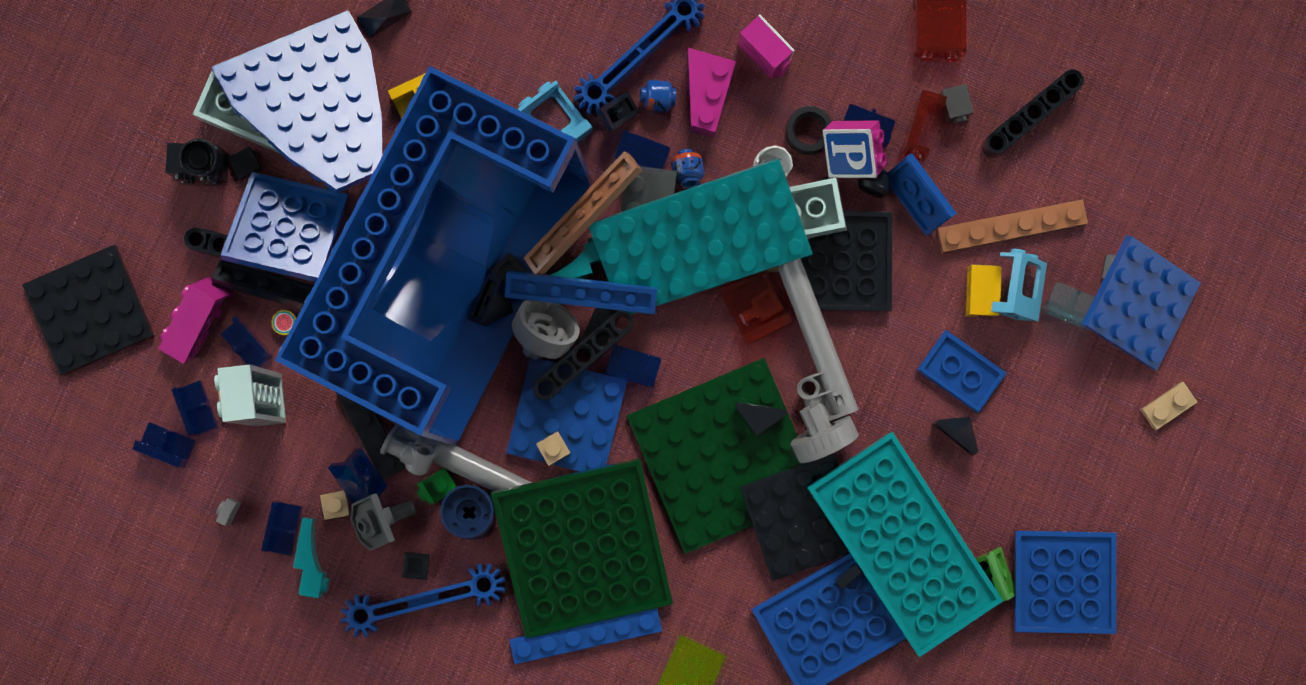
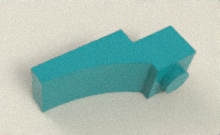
M593 238L587 239L588 243L584 244V251L573 262L558 272L551 274V276L578 279L592 276L591 266L601 263Z
M305 517L302 518L293 568L303 570L298 595L320 598L323 597V593H327L330 579L326 578L327 572L322 571L317 557L315 544L317 519Z

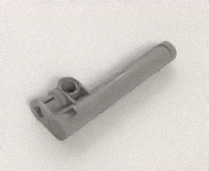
M801 259L779 265L777 268L818 371L800 380L797 386L798 394L803 398L806 407L817 402L821 403L829 421L859 410ZM807 381L815 384L816 391L814 394L807 392L805 389Z
M397 423L387 435L380 451L383 455L388 452L400 458V462L406 464V469L415 475L426 474L432 464L436 463L492 491L532 483L458 446L420 436Z

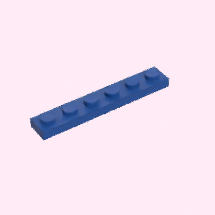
M508 271L506 273L505 298L655 314L658 287Z
M655 608L526 638L525 635L511 638L509 641L514 664L662 632L658 610Z

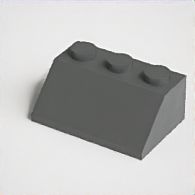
M639 166L643 171L623 191L621 212L674 194L677 171Z

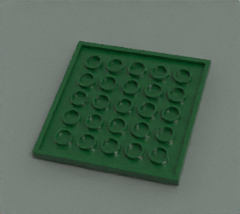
M765 358L627 415L684 554L752 526L739 486L801 464L791 446V441L798 435L787 411L784 417L758 436H755L735 409V403L740 402L787 410Z
M640 458L491 492L526 638L673 604Z

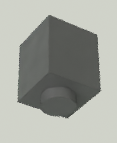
M967 85L943 89L938 96L945 122L953 121L954 125L967 122L968 117L974 113Z

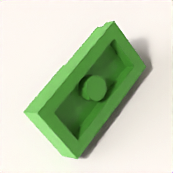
M997 547L988 554L979 556L977 558L978 562L985 561L989 564L988 569L983 571L986 575L992 574V584L1002 600L1006 601L1014 597V584L1002 547Z

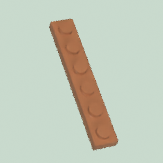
M624 151L524 257V260L534 274L544 275L643 171L629 153Z
M1082 199L941 227L936 230L941 253L1082 226L1088 224Z

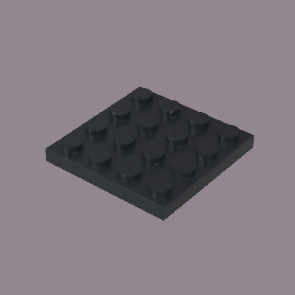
M843 211L847 231L808 238L812 255L800 258L820 311L891 312L893 212Z
M116 245L107 247L22 284L61 376L155 336Z
M835 453L811 462L798 464L739 486L772 581L850 553L807 489L808 486L839 466Z

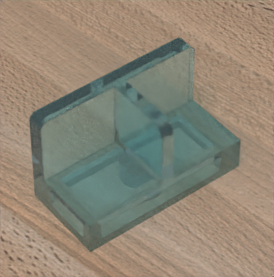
M1057 282L1053 287L1049 300L1043 303L1041 312L1088 330L1081 323L1095 297Z

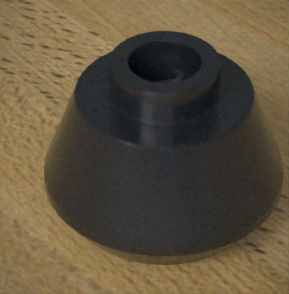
M883 169L876 178H858L857 184L863 192L877 198H883L889 193L890 179L887 176V172Z

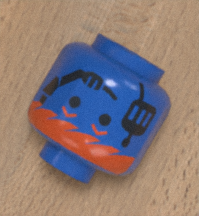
M649 80L645 88L641 87L639 101L644 102L646 111L667 113L671 107H675L676 88H673L669 81Z
M683 149L672 158V171H677L676 183L684 188L700 184V181L705 176L703 159L700 154L693 152L691 149Z

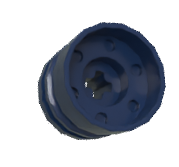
M458 486L448 492L442 501L440 510L442 523L449 532L461 539L471 541L481 539L489 534L496 524L497 517L492 497L477 486ZM475 508L474 514L476 517L474 519L470 517L466 519L465 517L468 515L465 512L466 509L473 510Z

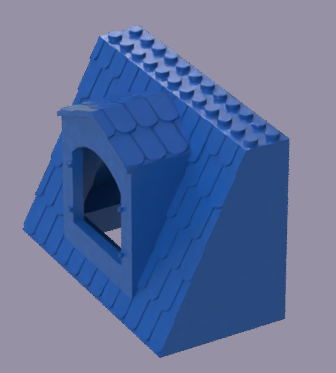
M429 66L403 118L396 127L393 137L384 150L375 171L372 173L364 192L360 196L354 211L346 222L325 266L321 270L315 285L307 296L286 340L280 347L275 361L420 436L456 446L514 335L512 322L525 300L510 298L513 313L487 326L469 321L468 317L487 274L497 277L491 269L509 253L527 273L534 274L524 260V257L590 188L593 180L576 139Z

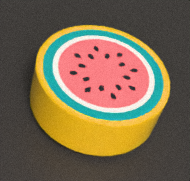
M287 310L278 311L272 318V327L278 334L286 336L289 334L297 317Z

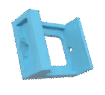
M556 80L553 83H545L538 89L539 93L533 98L530 96L525 98L518 105L520 107L518 110L532 116L531 111L549 97H554L571 119L570 124L563 128L562 132L574 137L577 143L593 132L590 123L578 112L561 90Z
M1011 249L1010 253L1000 252V256L1013 261L1007 302H993L991 311L1015 320L1038 322L1047 263L1038 260L1037 255L1026 254V251L1021 249ZM1026 266H1037L1032 299L1022 294Z

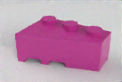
M688 48L690 129L693 132L714 137L736 61Z
M211 277L187 285L181 294L183 300L180 306H177L170 316V319H172L170 326L166 327L160 336L162 342L158 349L183 364L194 359L210 333L208 329L214 317L219 318L222 313L219 310L222 302L227 297L231 298L235 291L213 285Z

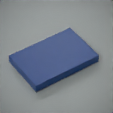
M912 153L887 173L890 179L889 187L925 236L931 234L957 214Z
M947 330L943 331L916 370L975 413L980 412L1006 375L1004 370Z

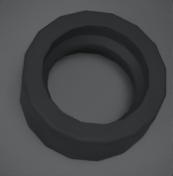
M805 106L791 114L786 124L785 136L793 150L800 154L813 155L825 148L824 137L822 136L821 140L816 144H803L796 138L794 132L796 123L801 118L810 116L818 119L822 123L823 129H825L832 121L824 110L815 106Z

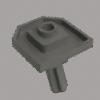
M377 493L352 504L350 519L359 542L371 551L395 541L390 525L414 515L416 511L412 501H406L391 508L386 507L383 509Z

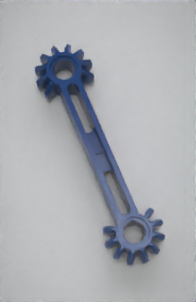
M670 0V2H665L664 8L670 12L599 78L593 79V74L589 73V81L582 77L579 79L582 86H575L574 88L577 93H580L574 96V100L577 102L582 101L579 104V109L583 110L588 106V115L592 114L593 109H596L597 115H599L598 109L615 99L609 93L680 27L685 26L686 31L690 32L691 24L696 28L700 26L698 19L702 20L705 17V14L701 12L705 9V4L699 3L700 0ZM686 6L691 10V13L683 16L678 13V9ZM674 21L653 43L650 42L666 25ZM629 62V65L623 71H621L609 84H604L624 64ZM598 89L602 95L598 99H591L588 96L589 91Z
M480 563L477 564L478 573L473 568L468 570L473 579L373 605L369 603L370 595H365L363 602L359 594L355 595V603L350 599L346 601L350 609H341V613L346 614L347 617L340 619L341 623L349 622L350 625L345 628L346 632L355 628L354 637H358L361 630L363 636L368 637L369 629L374 633L378 631L374 621L474 595L478 597L476 605L480 606L483 598H485L487 606H490L492 604L490 596L496 601L501 599L495 591L505 592V588L498 586V583H503L506 579L505 577L496 578L501 572L499 568L491 573L492 564L489 563L486 571H484L483 565ZM484 577L490 580L491 588L489 591L479 589L478 581L480 578ZM463 586L471 587V591L443 599L438 597L439 592ZM404 601L408 602L407 608L380 615L376 613L377 608ZM358 609H364L367 612L368 619L365 623L357 620L356 612Z

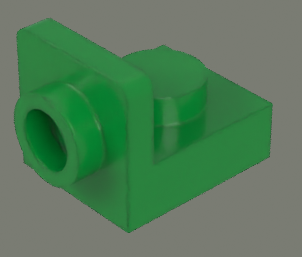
M443 468L427 479L417 483L420 488L417 490V493L424 503L428 501L430 505H433L443 499L448 492L457 486L447 469Z

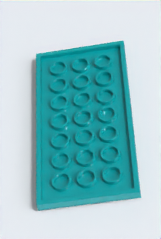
M780 158L594 221L589 226L609 282L658 287L656 306L812 255V250ZM625 311V312L629 313L630 315H631V314H634V313H637V312Z
M889 432L807 487L918 657H921L1003 602L999 593L893 432Z

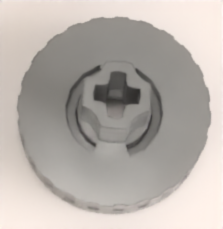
M525 300L512 322L514 336L523 345L524 349L522 352L526 357L533 358L534 360L541 359L542 357L554 359L564 357L570 352L580 333L575 317L558 303Z
M817 402L800 411V415L808 430L791 441V446L799 462L807 463L844 448L857 439L859 434L849 415L829 421L821 403Z

